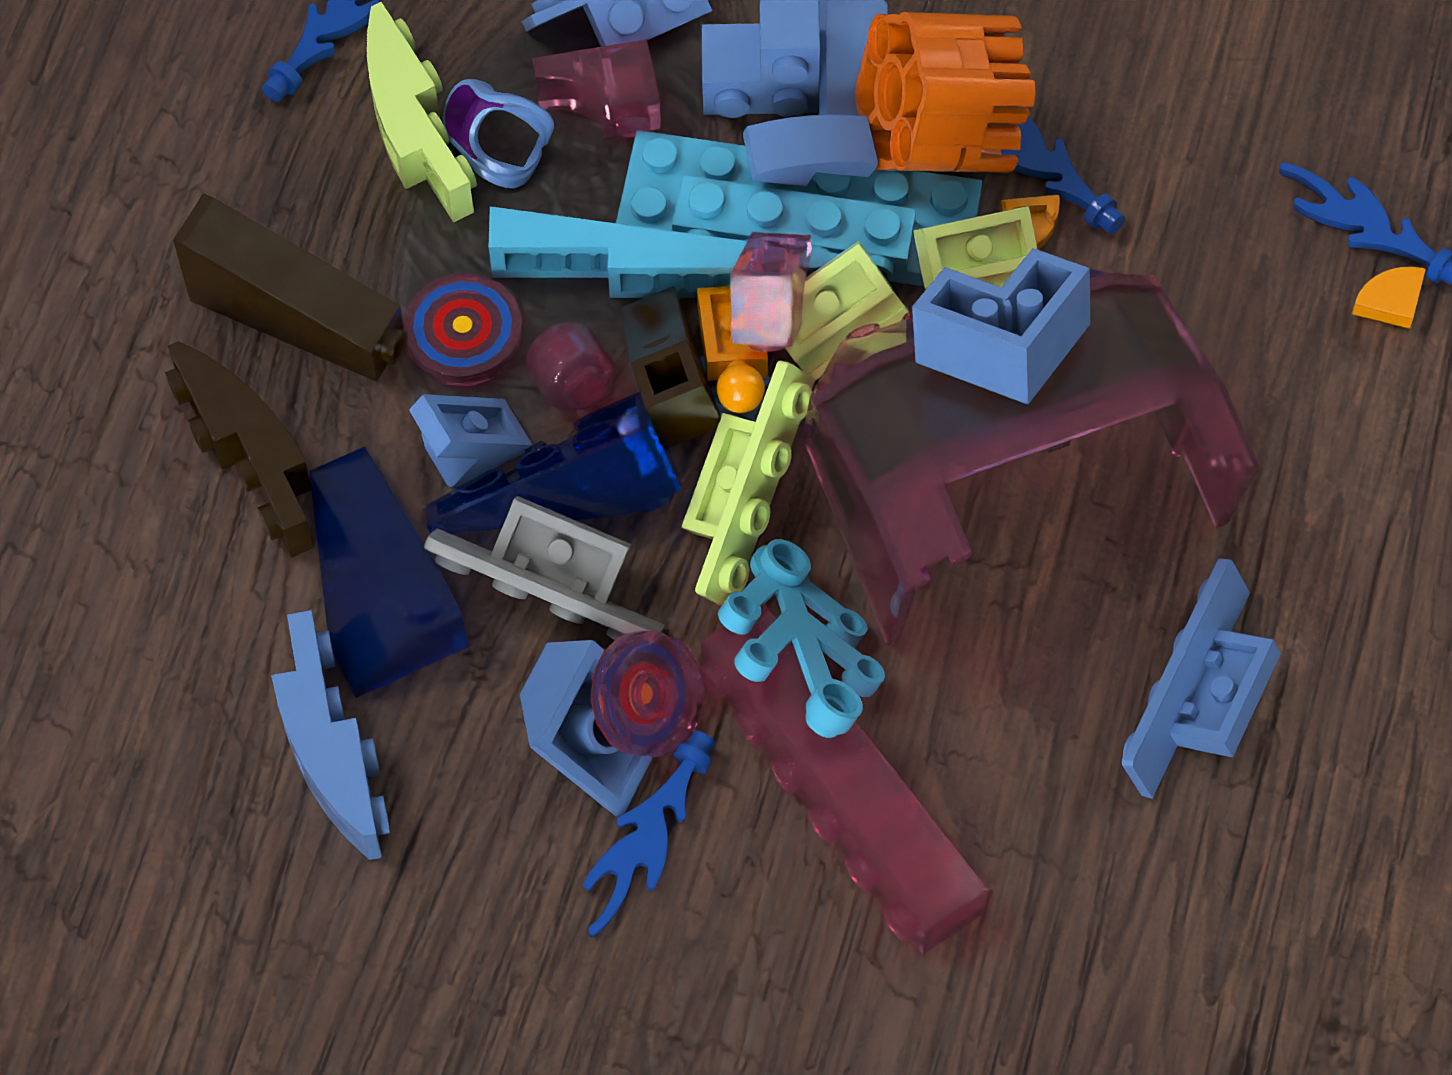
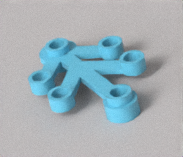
M772 540L768 545L759 547L750 560V567L755 578L741 592H732L718 611L720 622L731 632L741 635L748 634L761 617V606L773 596H776L782 613L758 639L752 638L745 642L734 659L735 667L745 678L754 682H763L777 665L778 655L792 641L811 694L806 702L805 719L808 726L815 733L826 738L845 734L863 711L860 697H870L875 693L885 679L884 669L875 659L862 655L855 649L868 631L865 620L855 611L844 608L809 580L808 573L811 570V562L807 554L800 547L787 540ZM805 605L828 621L827 625L825 626L807 611ZM823 652L845 669L842 673V681L832 679Z

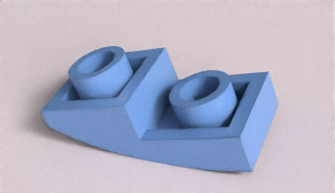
M811 115L791 117L747 126L743 132L752 180L757 182L807 186L816 172L870 177L878 165L867 116Z

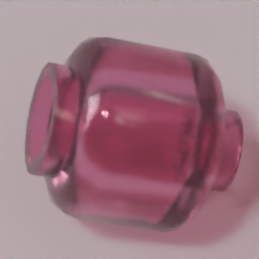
M563 322L547 328L534 340L526 356V371L551 406L561 411H578L594 407L606 396L614 377V362L591 329L578 322Z

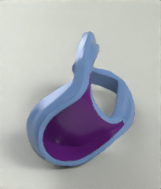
M465 79L456 84L447 97L443 111L442 123L447 131L449 142L466 158L475 173L483 179L505 188L520 187L530 179L541 159L542 148L547 146L554 130L552 116L538 104L518 95L496 92L490 84L477 79ZM503 110L512 113L528 123L539 134L536 145L524 167L495 160L481 149L478 141V131L482 121L490 112Z

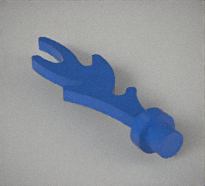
M328 0L324 15L318 14L316 4H310L308 6L306 26L295 51L287 63L277 61L268 70L269 79L262 86L264 94L275 102H280L286 94H295L302 86V79L299 74L317 61L335 54L332 42L319 43L344 37L369 23L371 6L380 1L373 0L358 6L365 0Z
M1030 117L1027 118L1025 123L1017 124L1021 130L1020 150H1001L1002 155H1016L1019 159L1014 171L1031 177L1059 180L1058 182L1048 181L1046 183V195H1059L1060 198L1079 205L1086 210L1084 221L1093 229L1101 227L1110 235L1115 234L1124 224L1125 216L1116 209L1117 202L1108 194H1102L1097 197L1082 181L1069 159L1064 141L1060 138L1056 139L1054 151L1050 152L1046 149L1045 141Z
M1285 162L1280 164V175L1292 178L1306 185L1325 202L1323 204H1315L1301 198H1295V211L1314 221L1334 228L1361 231L1362 233L1350 234L1348 236L1349 247L1381 250L1406 257L1428 267L1426 278L1436 284L1443 280L1452 286V251L1444 247L1438 253L1434 252L1419 238L1408 218L1402 220L1401 234L1392 233L1388 216L1382 204L1357 179L1350 177L1347 180V189L1354 198L1347 200L1328 182L1312 172Z
M695 730L687 743H679L673 757L680 763V766L668 781L645 802L617 818L616 826L618 828L633 825L637 830L615 843L598 860L583 883V889L591 891L595 884L605 875L613 874L616 877L615 889L607 907L588 929L590 937L598 935L619 910L629 890L636 867L644 866L647 869L646 889L648 891L655 889L665 864L668 846L667 827L663 810L670 808L674 811L677 822L682 823L685 821V795L691 774L693 772L706 774L712 764L709 754L716 742L709 735Z

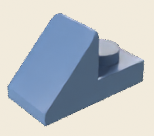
M423 394L409 409L422 431V439L426 451L447 486L451 488L460 486L525 454L533 446L505 399Z

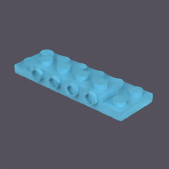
M637 130L616 223L839 254L859 241L888 282L924 286L913 230L977 217L983 180L922 171L874 170L870 177L816 172L807 186L757 182L752 180L746 147L744 145Z

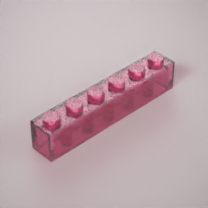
M765 604L761 606V617L748 634H736L723 626L701 640L702 666L698 668V672L704 685L717 700L725 696L737 712L734 715V719L744 738L753 747L759 744L764 747L774 760L771 762V769L780 785L790 795L795 792L800 794L810 807L807 814L818 835L826 843H830L833 840L836 841L848 857L845 860V865L850 876L862 891L868 892L872 889L886 907L883 909V915L887 924L902 942L911 939L923 955L985 913L988 889L857 721H855L848 732L833 738L822 737L808 726L805 719L806 702L811 694L792 641L778 655V663L765 681H751L741 675L736 669L734 659L745 642L752 638L758 639L776 620Z

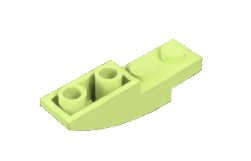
M379 2L371 6L367 29V63L375 115L382 141L392 166L405 189L427 180L452 221L456 222L474 213L471 189L477 186L475 175L463 155L454 157L447 146L449 144V137L440 119L437 94L442 92L443 88L435 68L429 60L419 61L413 51L416 49V46L406 23L401 18L394 21L383 3Z

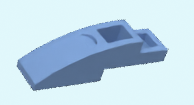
M312 610L288 614L287 618L296 671L271 675L278 708L296 763L321 808L344 837L369 860L382 858L378 835L390 833L384 796L371 797L368 778L380 776L374 739L361 740L356 718L345 720L339 686L327 688L324 669L336 667L329 630L317 632Z

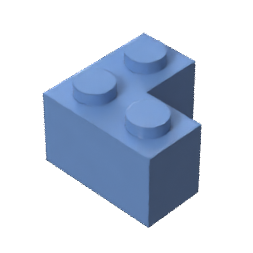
M760 0V24H702L703 115L737 118L745 114H778L784 117H795L803 113H819V0Z
M1032 248L1003 286L999 287L944 267L912 306L915 362L1029 404L1090 325V268Z

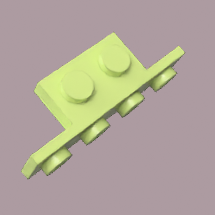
M781 360L776 364L756 422L725 413L722 414L681 528L692 534L713 540L695 592L720 606L723 605L732 592H741L748 581L751 556L759 535L765 531L769 523L772 498L780 477L786 473L790 465L791 446L800 421L807 415L812 403V388L815 379L793 364Z

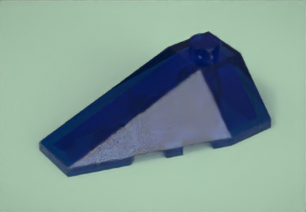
M639 391L573 422L577 433L559 444L549 445L546 442L540 441L525 449L526 454L516 462L515 469L505 474L502 469L498 468L488 470L426 505V526L430 534L437 528L450 534L501 529L512 502L517 496L573 520L626 515L638 509L641 512H650L668 504L673 499L674 493L682 490L679 472L670 449L667 448L645 408Z
M365 446L310 470L327 631L329 630L334 657L355 698L467 648L468 641L464 618L435 561L429 551L424 548V543Z

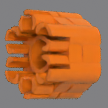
M902 12L900 14H877L872 19L868 32V41L855 83V104L859 116L868 117L878 165L874 170L1009 173L1015 169L1019 160L1017 156L1002 155L1001 150H1020L1021 130L1017 124L1026 122L1030 115L1028 107H1034L1036 94L1035 81L1029 80L1031 72L1026 64H1018L1023 56V38L1004 37L1005 33H1019L1022 29L1017 17L1010 15ZM996 106H1017V107H996Z

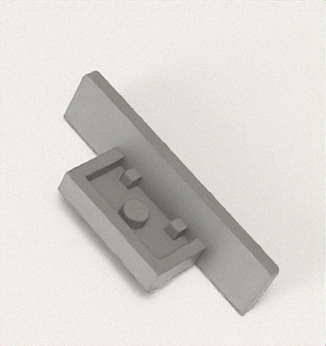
M519 496L514 498L493 551L438 528L428 536L424 548L437 554L434 561L438 565L463 575H469L471 569L490 576L494 578L492 586L495 589L518 599H526L528 593L551 602L549 610L565 620L583 624L585 619L588 618L609 627L606 634L624 645L637 641L656 644L665 626L662 623L608 601L631 544Z

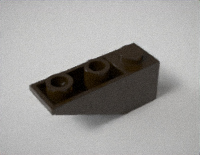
M675 286L620 308L629 359L645 408L667 448L716 429L721 415L709 381H707L705 369Z

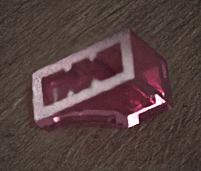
M647 39L532 58L535 91L538 105L542 108L565 109L585 115L602 128L604 138L620 135L635 137L637 130L650 131L661 129L660 98Z
M751 233L730 274L731 343L749 344L751 349L760 352L778 351L785 346L792 347L802 325L804 286L811 260V235Z

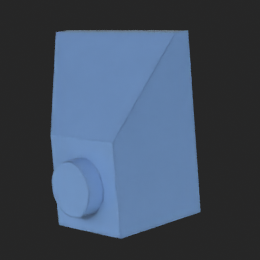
M593 640L546 643L520 693L529 746L614 816H621L625 814L661 740L647 746L627 744L613 734L604 720L599 693L601 676L609 659L612 657ZM619 662L615 666L608 686L607 698L611 714L618 725L630 734L645 736L657 731L667 721L672 706L665 701L661 714L653 722L645 725L633 724L625 719L618 708L616 690L620 676L627 668ZM633 675L626 684L624 696L629 709L635 714L643 715L649 713L654 708L658 694L648 687V701L644 704H638L633 698V690L637 684L645 683Z

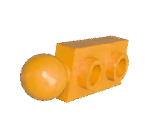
M757 285L697 288V308L707 381L718 380L716 385L717 397L726 409L735 413L750 412L763 400L765 394L763 378L768 377V354L762 316L760 314Z

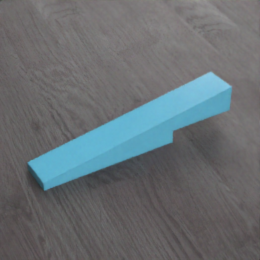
M490 206L488 248L492 278H608L610 298H646L672 286H675L679 298H697V288L751 284L757 285L759 298H778L839 255V253Z

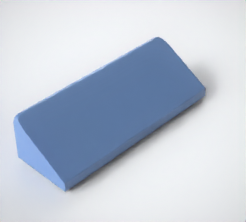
M819 0V115L859 116L855 104V83L868 41L871 21L877 14H888V4L886 1Z

